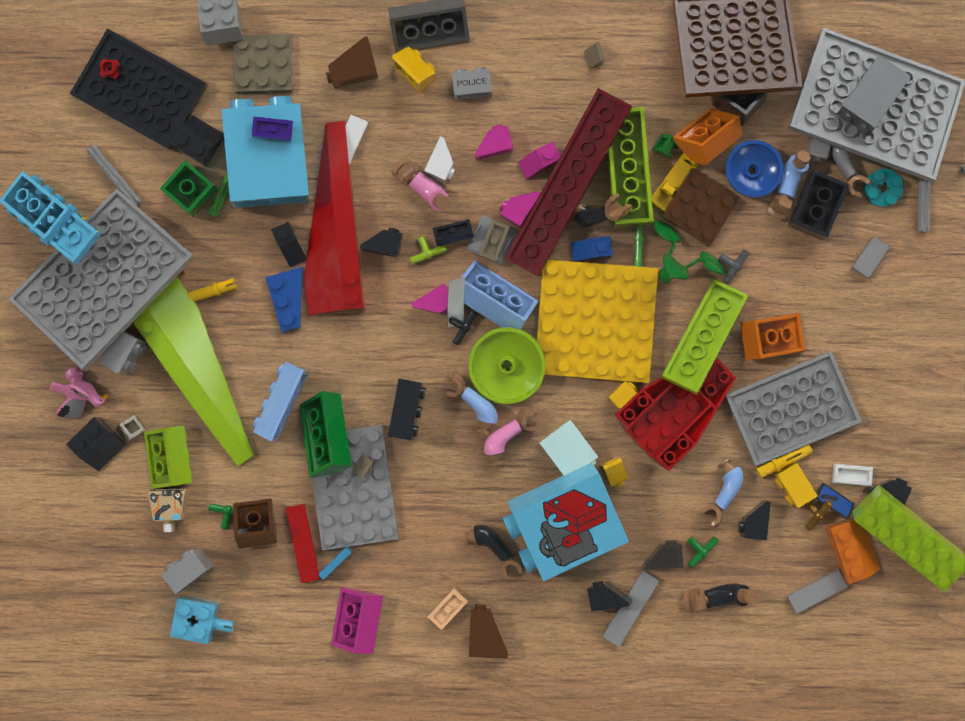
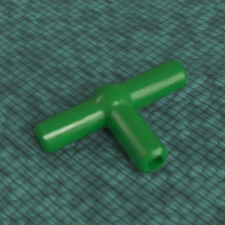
M210 503L209 511L223 513L221 529L227 530L231 515H233V507Z
M690 537L687 542L697 553L688 562V565L694 568L703 558L707 557L708 552L719 542L718 539L712 537L702 546L694 537Z

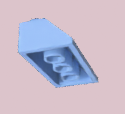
M475 260L461 277H466L464 304L500 327L521 329L538 303L537 299Z
M288 362L280 365L277 372L279 377L276 382L272 383L269 389L270 397L268 400H264L261 406L263 412L254 421V433L268 441H278L307 378L308 371Z

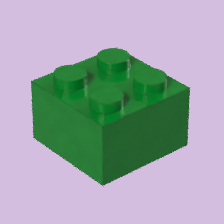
M184 160L161 186L160 190L189 215L194 217L218 188Z

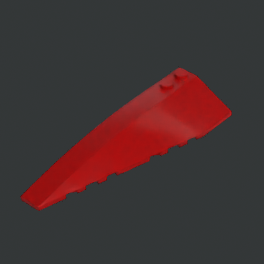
M345 121L328 122L325 126L304 275L308 315L365 309Z

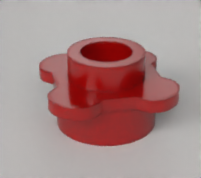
M103 59L100 62V76L102 78L112 77L116 79L119 76L117 71L120 63L117 60Z

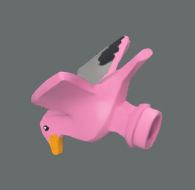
M79 367L71 368L65 373L66 380L71 384L62 385L52 382L49 388L50 391L59 392L67 396V400L56 412L57 416L63 418H80L87 400L95 407H101L108 398L107 394L99 396L91 383L83 381V372Z

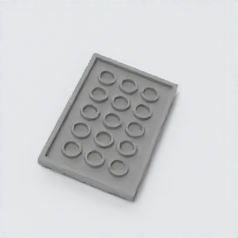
M832 351L733 391L725 396L754 466H758L862 422Z
M383 425L346 430L352 466L340 473L312 478L322 550L399 539ZM362 454L374 460V464L365 478H362L353 471Z

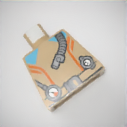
M189 488L148 490L153 521H163V532H175V520H183L185 518Z

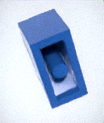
M610 236L589 238L571 243L573 262L611 258L613 255Z

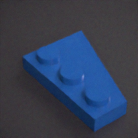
M303 267L266 277L282 333L301 327Z

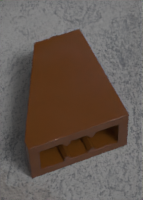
M368 36L363 37L328 65L329 72H326L328 83H332L334 89L378 78Z
M475 604V607H471L469 657L508 658L507 648L491 609L486 608L487 605Z

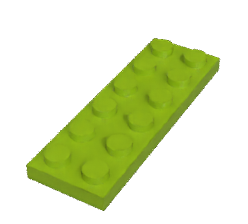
M713 279L668 363L662 378L697 395L749 295Z

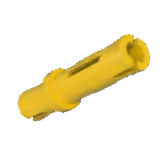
M233 277L188 292V297L197 302L213 296H221L222 293L236 290L238 287L237 284H233L236 283Z
M808 444L770 460V462L756 468V472L760 478L774 472L778 473L782 468L813 454V451Z

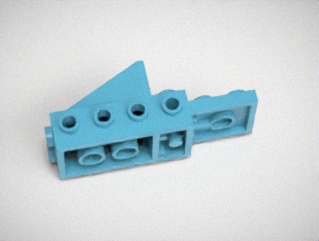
M22 171L1 197L0 203L7 208L5 210L13 217H18L17 221L25 227L29 226L28 230L37 237L41 236L40 240L47 246L53 245L70 261L78 265L101 236V233L82 218L84 216L77 212L78 209L69 202L66 205L65 198L58 193L54 195V189L47 184L43 186V180L36 175L31 177Z

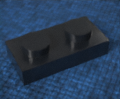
M469 219L432 228L437 246L474 237Z

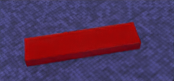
M306 504L286 507L301 583L320 580L321 577L319 576L320 572Z

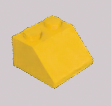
M408 46L391 57L393 66L421 93L436 78V69L430 62L425 63L421 59L423 56L417 49L412 50Z

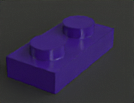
M253 116V138L291 142L293 121Z

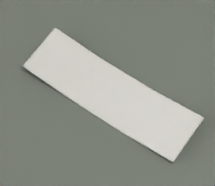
M466 277L449 281L448 328L454 327V325L449 323V318L452 316L464 322Z

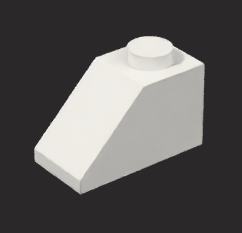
M440 136L424 172L426 175L446 183L448 179H452L455 169H453V161L446 142Z

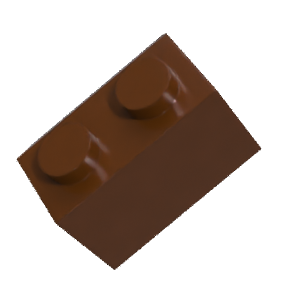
M271 498L233 504L234 538L238 548L277 543L276 522Z

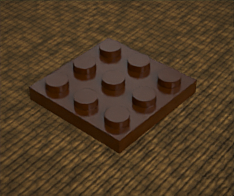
M692 167L661 217L702 244L710 247L740 198Z

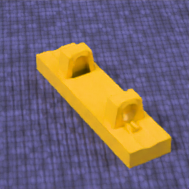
M683 153L652 195V204L664 212L690 168L696 169L699 163L691 161ZM684 160H689L692 163V166Z

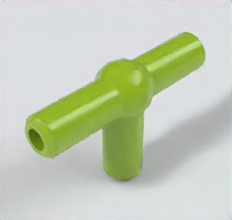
M421 236L418 238L423 253L410 257L409 260L413 265L423 260H430L433 256L446 252L447 249L445 245H441L430 250L425 237Z

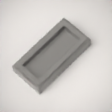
M873 236L851 268L866 279L869 278L890 247Z

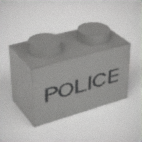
M478 67L474 71L459 69L452 73L454 100L492 96L490 69Z

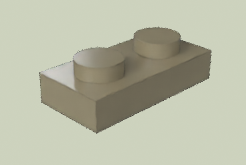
M492 219L478 256L496 262L510 226Z

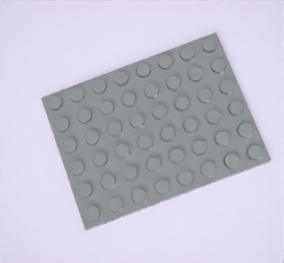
M822 28L788 129L933 183L939 171L964 89L965 80L832 30ZM880 55L911 77L876 128L868 136L860 132L851 123L842 120L837 112L874 60Z
M118 189L85 220L99 231L101 236L78 265L70 261L59 250H56L8 298L83 371H86L195 258Z

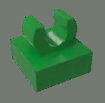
M661 134L652 150L657 154L673 157L670 150L672 148L678 149L679 147L673 140V135Z

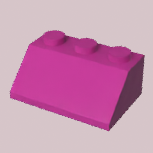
M341 587L331 645L355 654H373L383 596L368 591Z

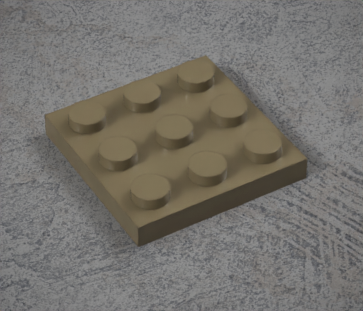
M291 34L243 35V40L234 41L235 93L293 92Z

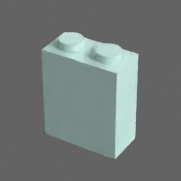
M568 420L539 442L563 476L590 463L593 465L597 463L595 459L598 456L571 420Z

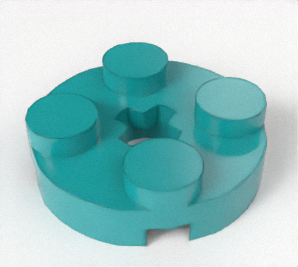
M889 169L874 171L867 177L872 183L868 185L864 182L863 192L866 194L868 202L880 208L896 203L903 192L901 176ZM883 183L888 188V190L884 191V193H882L881 189L878 188L879 185H883Z

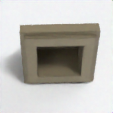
M597 42L584 51L590 69L602 66L604 62L600 43Z
M135 415L116 427V430L126 443L131 442L145 431Z
M362 454L353 471L362 478H365L372 468L374 460Z

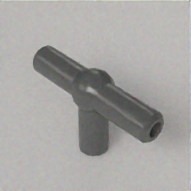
M744 249L736 261H733L724 254L720 255L718 259L730 267L722 279L724 283L729 284L735 274L741 270V265L749 255L747 250Z

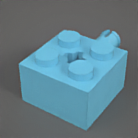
M182 595L177 598L170 637L209 644L213 640L215 630L232 633L234 621L218 618L219 602ZM193 616H196L197 623H194V620H192Z

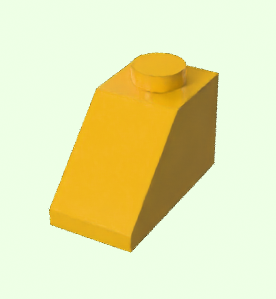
M616 457L600 465L610 487L618 488L626 484L625 480L629 478L621 458Z

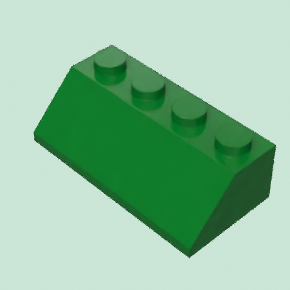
M321 391L299 405L309 477L311 478L340 473L352 466L341 394Z

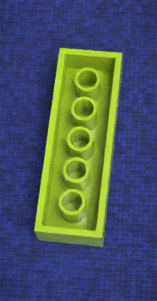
M637 107L631 109L607 152L610 197L618 193L617 203L624 207L626 204H632L633 206L628 214L613 221V228L651 225L654 222L644 107Z
M879 484L852 511L854 521L943 592L965 573V553Z

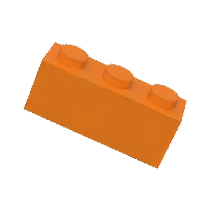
M709 108L673 136V140L691 161L707 165L743 136L740 116Z
M854 517L825 526L840 573L846 583L851 584L869 578L881 570L868 531L854 521Z

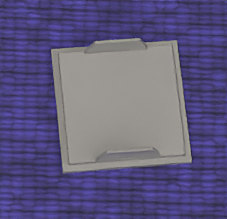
M482 215L467 250L479 254L491 224V218ZM509 228L495 263L502 264L517 230Z

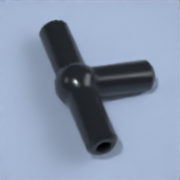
M470 310L464 322L453 316L449 318V323L459 328L453 340L454 344L459 345L466 332L470 330V325L477 315L476 311Z

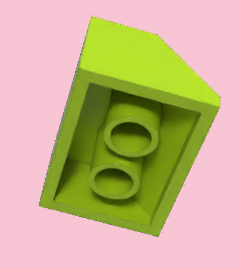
M184 426L144 432L151 489L192 483L189 451L187 450L186 443L187 434Z

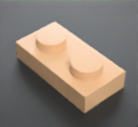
M453 588L427 617L442 630L464 607L468 600Z

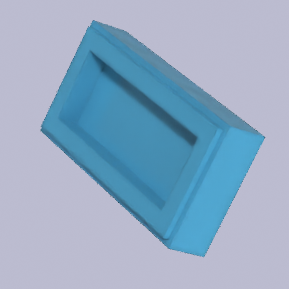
M346 547L319 573V576L324 580L353 550L350 547Z

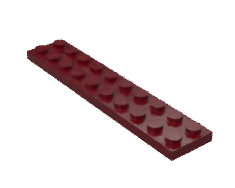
M599 88L597 89L505 259L538 277L540 276L631 111L632 105Z

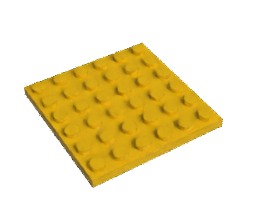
M548 260L542 271L537 342L540 344L545 355L546 369L544 375L649 383L658 268Z

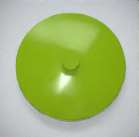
M500 327L488 331L475 343L470 353L468 368L475 388L484 397L501 404H513L529 398L537 391L544 378L546 361L540 344L532 335L518 328Z

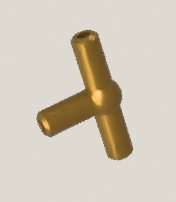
M826 500L820 509L812 501L805 504L814 515L805 525L806 529L812 531L818 522L824 519L825 514L833 506L832 501Z

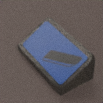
M822 482L816 491L818 496L814 500L821 505L826 500L832 501L833 506L829 510L843 520H848L855 504Z

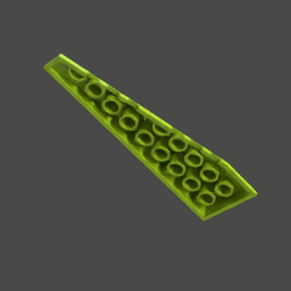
M176 277L133 323L200 418L237 466H240L254 456L252 447L243 429L240 415H238L235 408L234 399L229 392V386L214 352V346L208 336V330L202 320L200 309L193 300L189 299L188 291L179 278Z

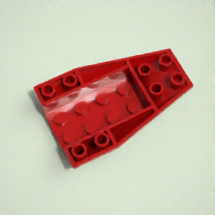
M716 358L697 395L661 377L643 387L615 416L623 430L650 459L667 471H670L698 443L736 377Z

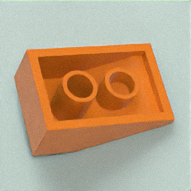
M799 313L740 322L746 360L805 351Z

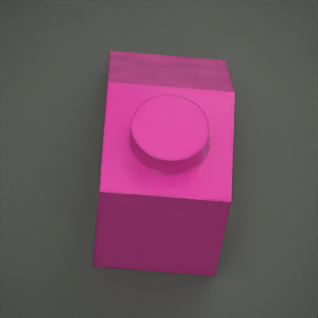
M496 125L492 127V130L488 131L475 153L476 161L513 152L508 126Z
M552 141L527 155L518 164L525 178L529 179L556 165L560 154Z
M533 192L511 197L508 202L504 201L499 209L501 211L500 217L520 229L540 193Z
M443 283L411 304L415 309L436 314L444 313L446 315L448 314V289Z

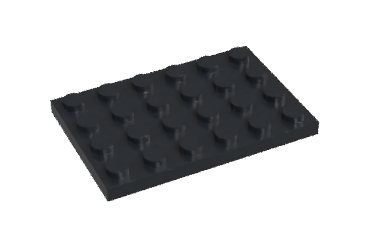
M107 28L71 90L70 95L171 150L170 140L179 126L190 117L205 91L207 83ZM103 59L117 60L120 63L117 71L119 76L116 79L112 77L102 78L100 76V62Z

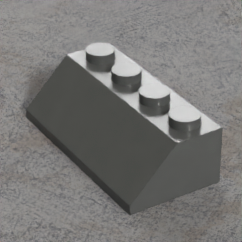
M433 0L388 8L396 53L408 46L414 50L470 40L464 0Z

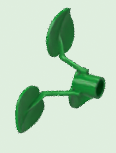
M654 220L653 224L657 233L664 240L672 244L669 253L663 256L664 266L658 272V277L663 282L669 283L675 278L688 279L689 273L687 269L698 262H703L704 267L709 271L725 276L726 273L721 263L708 252H701L699 258L686 266L680 264L671 256L676 242L679 243L681 241L678 232L671 225Z

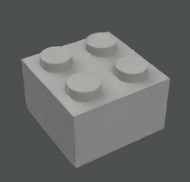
M237 0L198 1L200 33L206 46L243 40L241 11Z
M124 331L106 349L98 363L118 374L129 375L136 369V361L139 356L141 357L144 354L147 342L128 331Z
M192 548L180 556L181 561L172 562L164 568L166 572L161 576L175 594L186 589L214 567L201 548L197 550Z

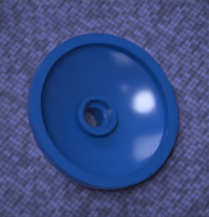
M749 140L736 146L729 154L725 167L726 177L731 187L739 194L752 198L762 197L771 193L779 185L784 169L783 161L778 151L772 145L760 140ZM749 169H754L755 174H750Z

